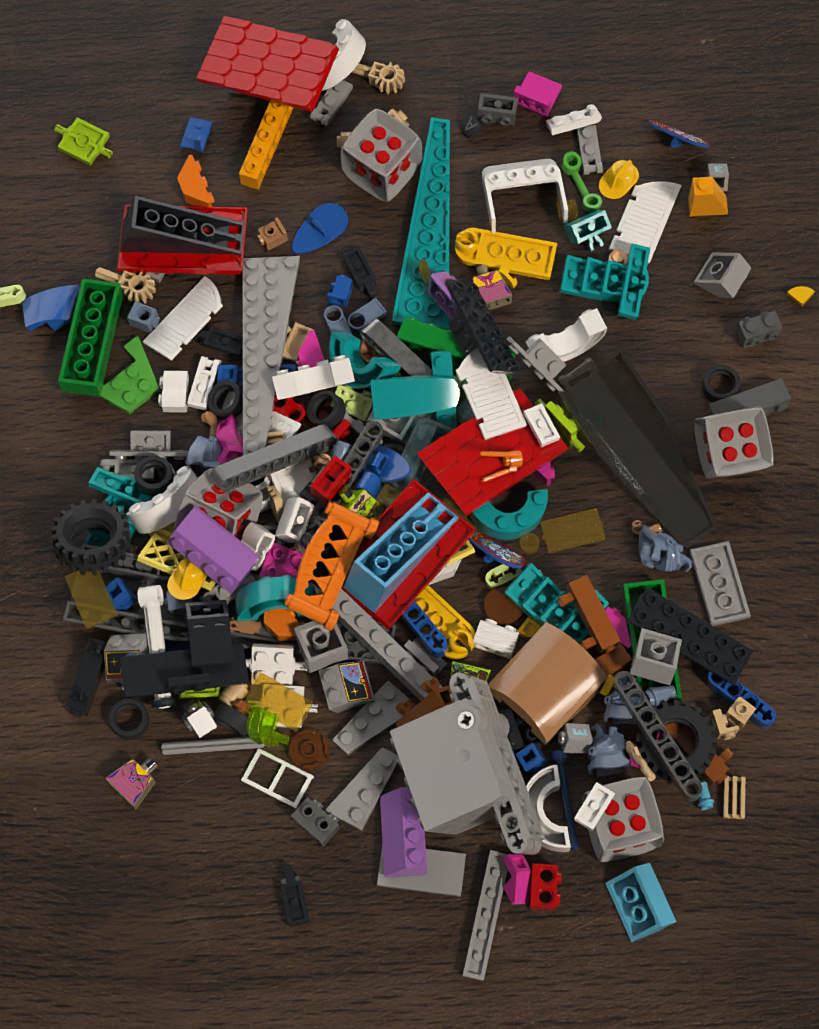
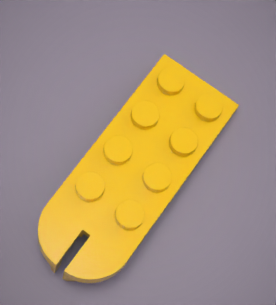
M478 228L465 229L456 236L455 254L458 260L465 265L474 267L487 265L488 269L497 271L501 266H505L510 270L509 273L550 280L557 243L500 232L492 233V231Z
M428 585L415 601L446 638L447 652L444 657L451 660L462 659L468 655V650L471 652L474 648L473 639L475 631L459 613ZM410 612L407 616L414 619L417 618L418 614ZM424 627L420 630V632L422 634H428L431 632V630L427 627ZM458 639L465 647L459 646L455 641ZM434 642V648L439 647V648L441 649V648H442V644L438 646V645Z

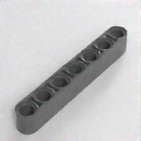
M370 421L366 424L344 460L348 465L356 462L359 466L351 468L352 475L348 479L349 483L343 485L341 489L345 486H348L351 490L353 489L383 438V427L378 421ZM371 430H377L379 433L377 435H371L369 432ZM362 446H366L369 448V450L363 452L360 451L359 448ZM339 491L336 494V496H338L339 499L337 501H330L331 503L335 502L339 505L341 504L343 499L338 494ZM320 501L312 513L305 533L314 528L318 529L327 519V517L322 518L319 516L320 513L325 511L327 506Z
M322 424L218 465L211 471L210 478L223 492H227L333 449V445L336 444L338 437L325 424Z
M627 671L619 672L614 680L615 691L683 798L689 802L696 801L703 790L701 782L634 677ZM620 679H626L629 682V685L626 687H622L619 685L618 681ZM636 696L641 702L635 705L629 699ZM648 714L652 720L644 722L641 720V715ZM660 732L663 735V739L655 740L652 734ZM665 750H671L674 752L675 756L673 758H667L664 756L663 752ZM683 768L686 771V775L683 777L678 776L675 773V769ZM694 786L697 788L698 793L691 795L687 792L686 788Z

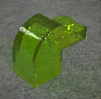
M252 706L247 721V732L254 743L269 747L270 744L279 746V743L288 745L290 737L275 732L280 715Z

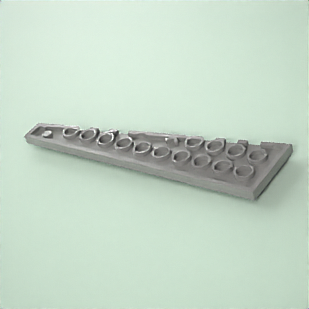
M300 256L243 258V456L267 446L270 420L276 395L272 377L277 376L276 372L281 369Z

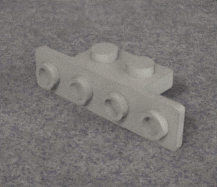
M510 336L507 338L511 343L508 347L516 355L520 352L523 355L521 360L528 367L533 365L536 368L533 372L541 380L545 378L548 381L546 385L553 392L556 389L561 394L564 392L553 378L566 364L540 338L526 352Z
M131 430V450L109 451V456H115V459H127V456H134V459H143L146 456H159L166 459V456H174L175 460H184L189 450H171V431Z

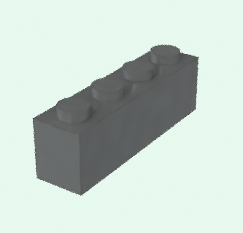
M780 378L709 404L707 413L710 416L761 406L765 415L768 416L770 412L776 410L780 412L787 409L791 396L783 379Z

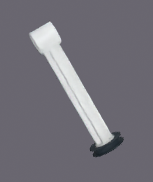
M160 585L138 588V602L140 607L144 608L149 654L166 652L160 606L163 605L164 596ZM171 693L155 695V700L149 701L152 704V707L149 708L163 709L180 703H176L178 698L171 697Z

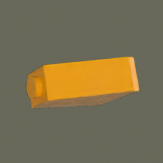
M713 177L693 178L688 197L689 215L728 214L726 195Z

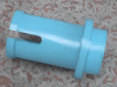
M701 782L703 790L698 799V807H701V810H708L713 808L714 800L711 799L707 782Z

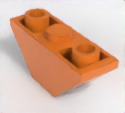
M189 155L177 177L180 190L186 203L210 208L212 203L215 202L213 195L206 190L208 184L205 176L201 177L199 173L202 171L199 161H195L193 155Z
M274 609L264 612V627L278 641H297L294 628L305 623L303 621L299 623L295 619L296 615L289 609Z

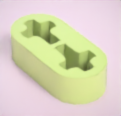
M20 285L0 288V307L21 303L26 298V294Z
M502 564L487 572L485 578L486 585L490 589L505 586L515 580L521 573L522 568H517L515 575L513 573L505 575L509 571V566ZM492 575L495 578L502 575V577L498 578V583L490 582Z

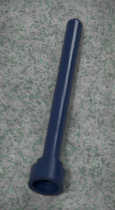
M556 750L550 752V757L554 765L558 767L570 846L572 850H577L579 844L565 770V763L568 757L567 753L563 752V750Z

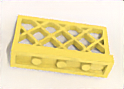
M168 525L155 531L139 554L137 561L172 575L179 563L177 559L185 558L180 553L175 554L174 548L167 543L173 534L174 527ZM155 541H158L165 545L156 547ZM161 551H169L170 555L161 557L159 553ZM155 553L157 558L150 559L145 556L146 554ZM173 560L175 563V565L173 566H167L164 564V562ZM213 579L210 583L205 581L202 587L211 591L217 582Z

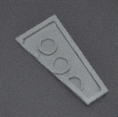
M389 681L374 695L375 700L366 703L332 740L347 755L369 742L373 737L386 731L387 728L403 717L397 711L396 706L400 702L404 705L409 698Z
M382 747L328 806L325 812L327 814L331 812L339 820L362 831L398 764L397 758L399 756Z

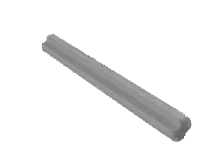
M263 736L169 742L162 744V753L170 755L263 748L264 738Z

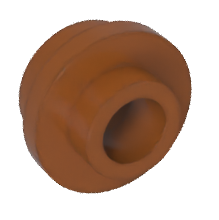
M237 699L236 702L232 703L234 709L248 716L251 714L250 710L252 707L245 701Z

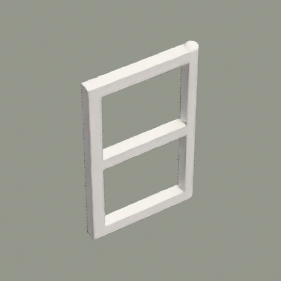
M258 748L241 781L296 809L314 776ZM260 754L282 764L269 790L247 779ZM286 767L307 777L295 802L273 792Z

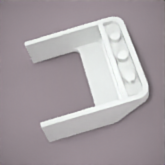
M539 159L488 166L483 169L482 183L492 233H496V218L491 197L493 190L549 182L556 183L563 222L568 223V206L560 169L554 160Z

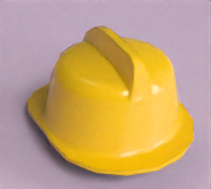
M631 160L615 162L599 181V189L602 195L609 199L623 197L639 178L637 168L632 164Z
M184 558L178 563L168 580V591L176 599H190L199 592L206 580L207 574L187 558Z

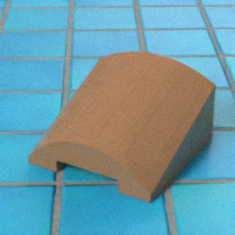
M546 622L493 678L488 686L492 696L499 702L503 700L532 727L530 731L546 745L564 727L565 723H569L599 693L607 676L598 663L580 644L557 627Z

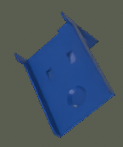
M190 117L180 149L182 150V147L195 149V151L202 152L203 155L213 122Z

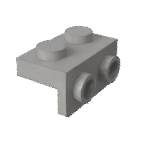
M418 638L413 642L408 640L405 643L404 650L433 678L447 666V662L442 658L433 657Z

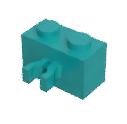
M596 210L564 225L570 242L579 244L587 240L589 251L595 250L593 240L597 242L598 247L603 246V241L598 237V234L612 228L605 210Z

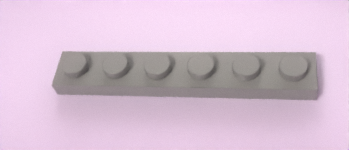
M490 850L463 977L484 981L508 871L503 861L507 855L505 853Z

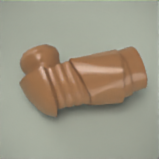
M234 617L229 619L231 633L234 631L246 634L260 633L261 621L237 622Z

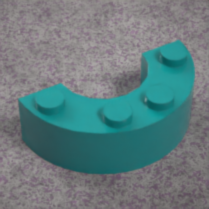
M348 332L331 333L329 343L331 362H334V357L342 355L350 359L355 381L346 385L353 388H371V379H387L396 377L401 365L388 357H372L369 364L366 365L360 356L359 347L361 340Z
M548 490L527 492L525 505L519 511L513 513H503L496 510L489 501L469 514L475 526L488 536L501 540L518 539L532 532L542 520L547 506Z
M291 575L272 578L264 576L258 581L240 589L235 597L237 622L258 620L261 614L269 610L288 609L284 602L289 593L294 594L296 578H292ZM308 583L309 587L305 589V594L307 596L316 595L315 588ZM297 613L298 617H304L303 615Z

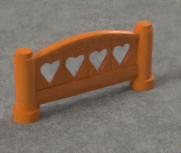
M329 502L326 506L324 513L328 517L307 545L299 565L295 592L293 595L289 593L284 602L288 609L322 624L323 628L332 631L340 614L332 609L363 536L371 539L379 525L378 520L372 517L368 519L335 502ZM333 525H338L347 539L330 540L329 534L333 532ZM326 543L332 545L339 556L338 558L323 559L321 557V552L325 550L324 545ZM322 562L331 576L315 577L313 570L317 569L316 563ZM314 580L323 594L307 596L305 589L309 587L308 581Z

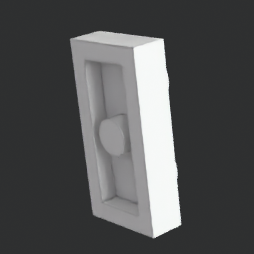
M543 404L524 410L523 415L541 447L560 439Z
M596 782L574 820L593 831L615 796V793Z

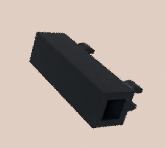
M89 637L65 704L67 710L70 711L69 714L81 717V715L88 716L105 669L104 650L107 642Z

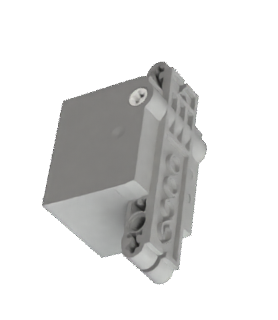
M455 673L450 679L452 704L390 731L392 736L390 738L391 744L399 756L397 758L398 764L406 776L404 778L405 784L413 796L411 798L412 804L418 810L420 816L418 818L419 824L427 832L457 835L495 818L497 824H500L502 829L501 837L504 844L513 853L535 855L540 851L541 841L545 837L507 737L509 722L503 714L498 712L487 681L464 673Z

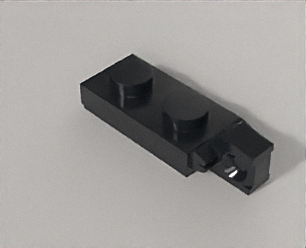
M356 247L341 254L357 287L361 291L365 290L370 299L377 296L374 287L377 284L375 275L360 248Z
M210 326V328H205V330L201 329L193 337V339L200 341V344L205 347L239 358L242 356V336Z
M292 866L285 867L286 879L281 880V890L288 926L294 927L308 924L310 921L300 876H294Z

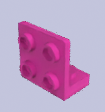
M528 72L521 87L516 86L513 97L518 98V105L547 117L562 89V85L535 73Z
M274 542L266 554L258 579L264 576L272 578L283 575H291L292 578H296L303 554Z

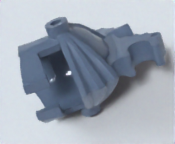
M198 435L187 453L185 464L197 465L202 472L220 465L218 457L223 449L220 443L217 442V438L210 436L208 439Z
M646 525L642 527L638 545L643 565L651 569L655 567L660 571L669 572L679 570L681 566H684L686 572L692 568L693 561L686 557V555L681 554L683 545L677 544V541L666 533H655Z
M620 679L618 681L619 685L622 687H626L629 685V682L626 679ZM613 685L611 688L612 692L604 699V706L606 707V712L603 713L604 722L607 723L608 718L612 717V725L636 724ZM636 696L629 699L635 705L641 702Z
M596 723L595 726L591 727V730L597 733L595 737H592L593 744L590 746L587 760H590V764L587 765L589 774L592 775L593 769H596L597 777L625 772L630 767L631 761L624 754L626 749L624 735L617 732L616 727H609L608 735L604 725Z

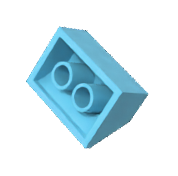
M650 863L635 866L605 883L631 942L658 932L676 922Z

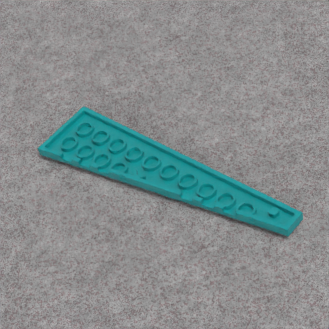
M431 117L392 324L402 325L404 317L409 319L415 318L422 323L434 324L440 329L449 330V317L427 293L430 275L433 273L447 271L449 274L450 120Z

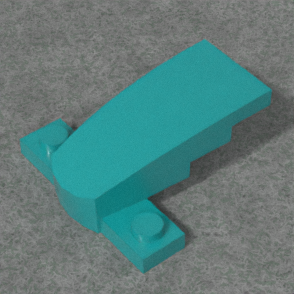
M632 243L629 249L627 265L609 259L607 262H603L590 257L585 260L567 255L559 292L595 300L620 302L618 316L637 320L641 299L644 297L649 284L647 265L650 248Z
M452 350L431 352L433 375L371 379L374 420L436 412L438 431H448L457 428L456 406L459 401L460 389L453 373Z
M97 467L88 482L89 487L108 494L109 496L105 501H108L110 507L114 504L117 505L119 512L123 510L125 518H128L126 513L130 511L129 509L132 505L150 501L155 497L140 491L135 478L119 476ZM128 518L130 535L132 538L136 528ZM91 529L83 544L102 547L110 541L111 536L103 530Z
M529 563L503 592L517 607L541 626L547 622L569 635L577 643L589 634L573 601L560 607L557 599L565 595L566 592L561 591L549 577H545L532 563ZM594 589L605 609L609 602Z

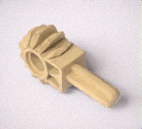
M374 62L372 67L358 63L351 72L369 78L370 85L379 88L381 93L386 91L388 95L390 91L396 94L397 89H402V84L405 83L403 69H400L398 64L393 66L391 62L387 66L384 63Z
M101 267L96 270V278L106 282L120 283L123 294L128 297L130 302L135 300L139 303L143 301L146 304V299H152V294L156 292L154 280L151 279L149 274L144 276L142 271L139 275H136L134 272L130 273L124 270L123 274L119 275ZM143 286L142 289L136 290L137 287Z

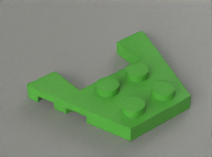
M138 336L124 346L126 352L135 362L107 384L103 385L100 395L110 404L128 414H131L160 391Z

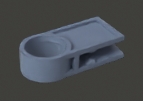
M375 298L349 315L348 326L353 332L360 333L374 318L380 320L387 316V311ZM355 317H361L365 320V323L360 327H355L351 324V320Z
M335 305L327 307L324 312V318L330 333L348 332L352 334L342 309ZM337 311L341 314V317L337 321H330L327 318L328 313Z

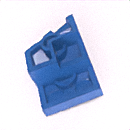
M69 285L52 288L24 299L22 306L25 327L32 331L47 323L54 331H57L71 323L80 286Z

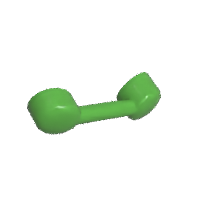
M568 152L563 158L562 170L565 174L572 176L583 197V209L590 213L599 210L602 204L601 197L597 194H589L578 173L582 162L581 157L576 152Z

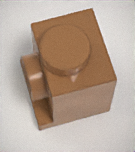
M278 217L274 219L275 221L258 229L259 235H257V239L260 245H265L268 251L288 241L287 232Z

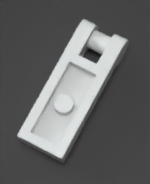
M590 104L584 110L573 111L570 114L555 116L552 119L546 120V124L550 133L556 135L601 121L602 116L596 106Z
M201 356L188 398V407L207 411L208 395L214 387L218 374V365H221V360L215 359L213 361L209 360L208 357ZM209 367L212 369L211 371L205 370V368Z

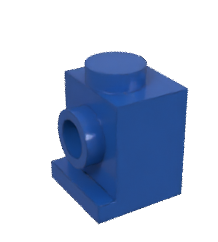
M345 275L337 276L336 281L332 282L330 292L327 295L329 304L347 308L353 289L352 279Z
M119 577L109 581L107 586L102 589L112 606L119 611H126L138 601V598L133 594L126 581Z
M534 743L516 753L524 770L528 771L531 775L538 773L548 764L542 751ZM531 752H534L533 754L525 758V756H527Z

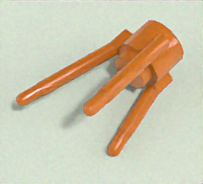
M521 451L480 452L481 456L503 457L504 466L509 467L483 478L482 481L486 482L509 472H517V467H521L523 462Z

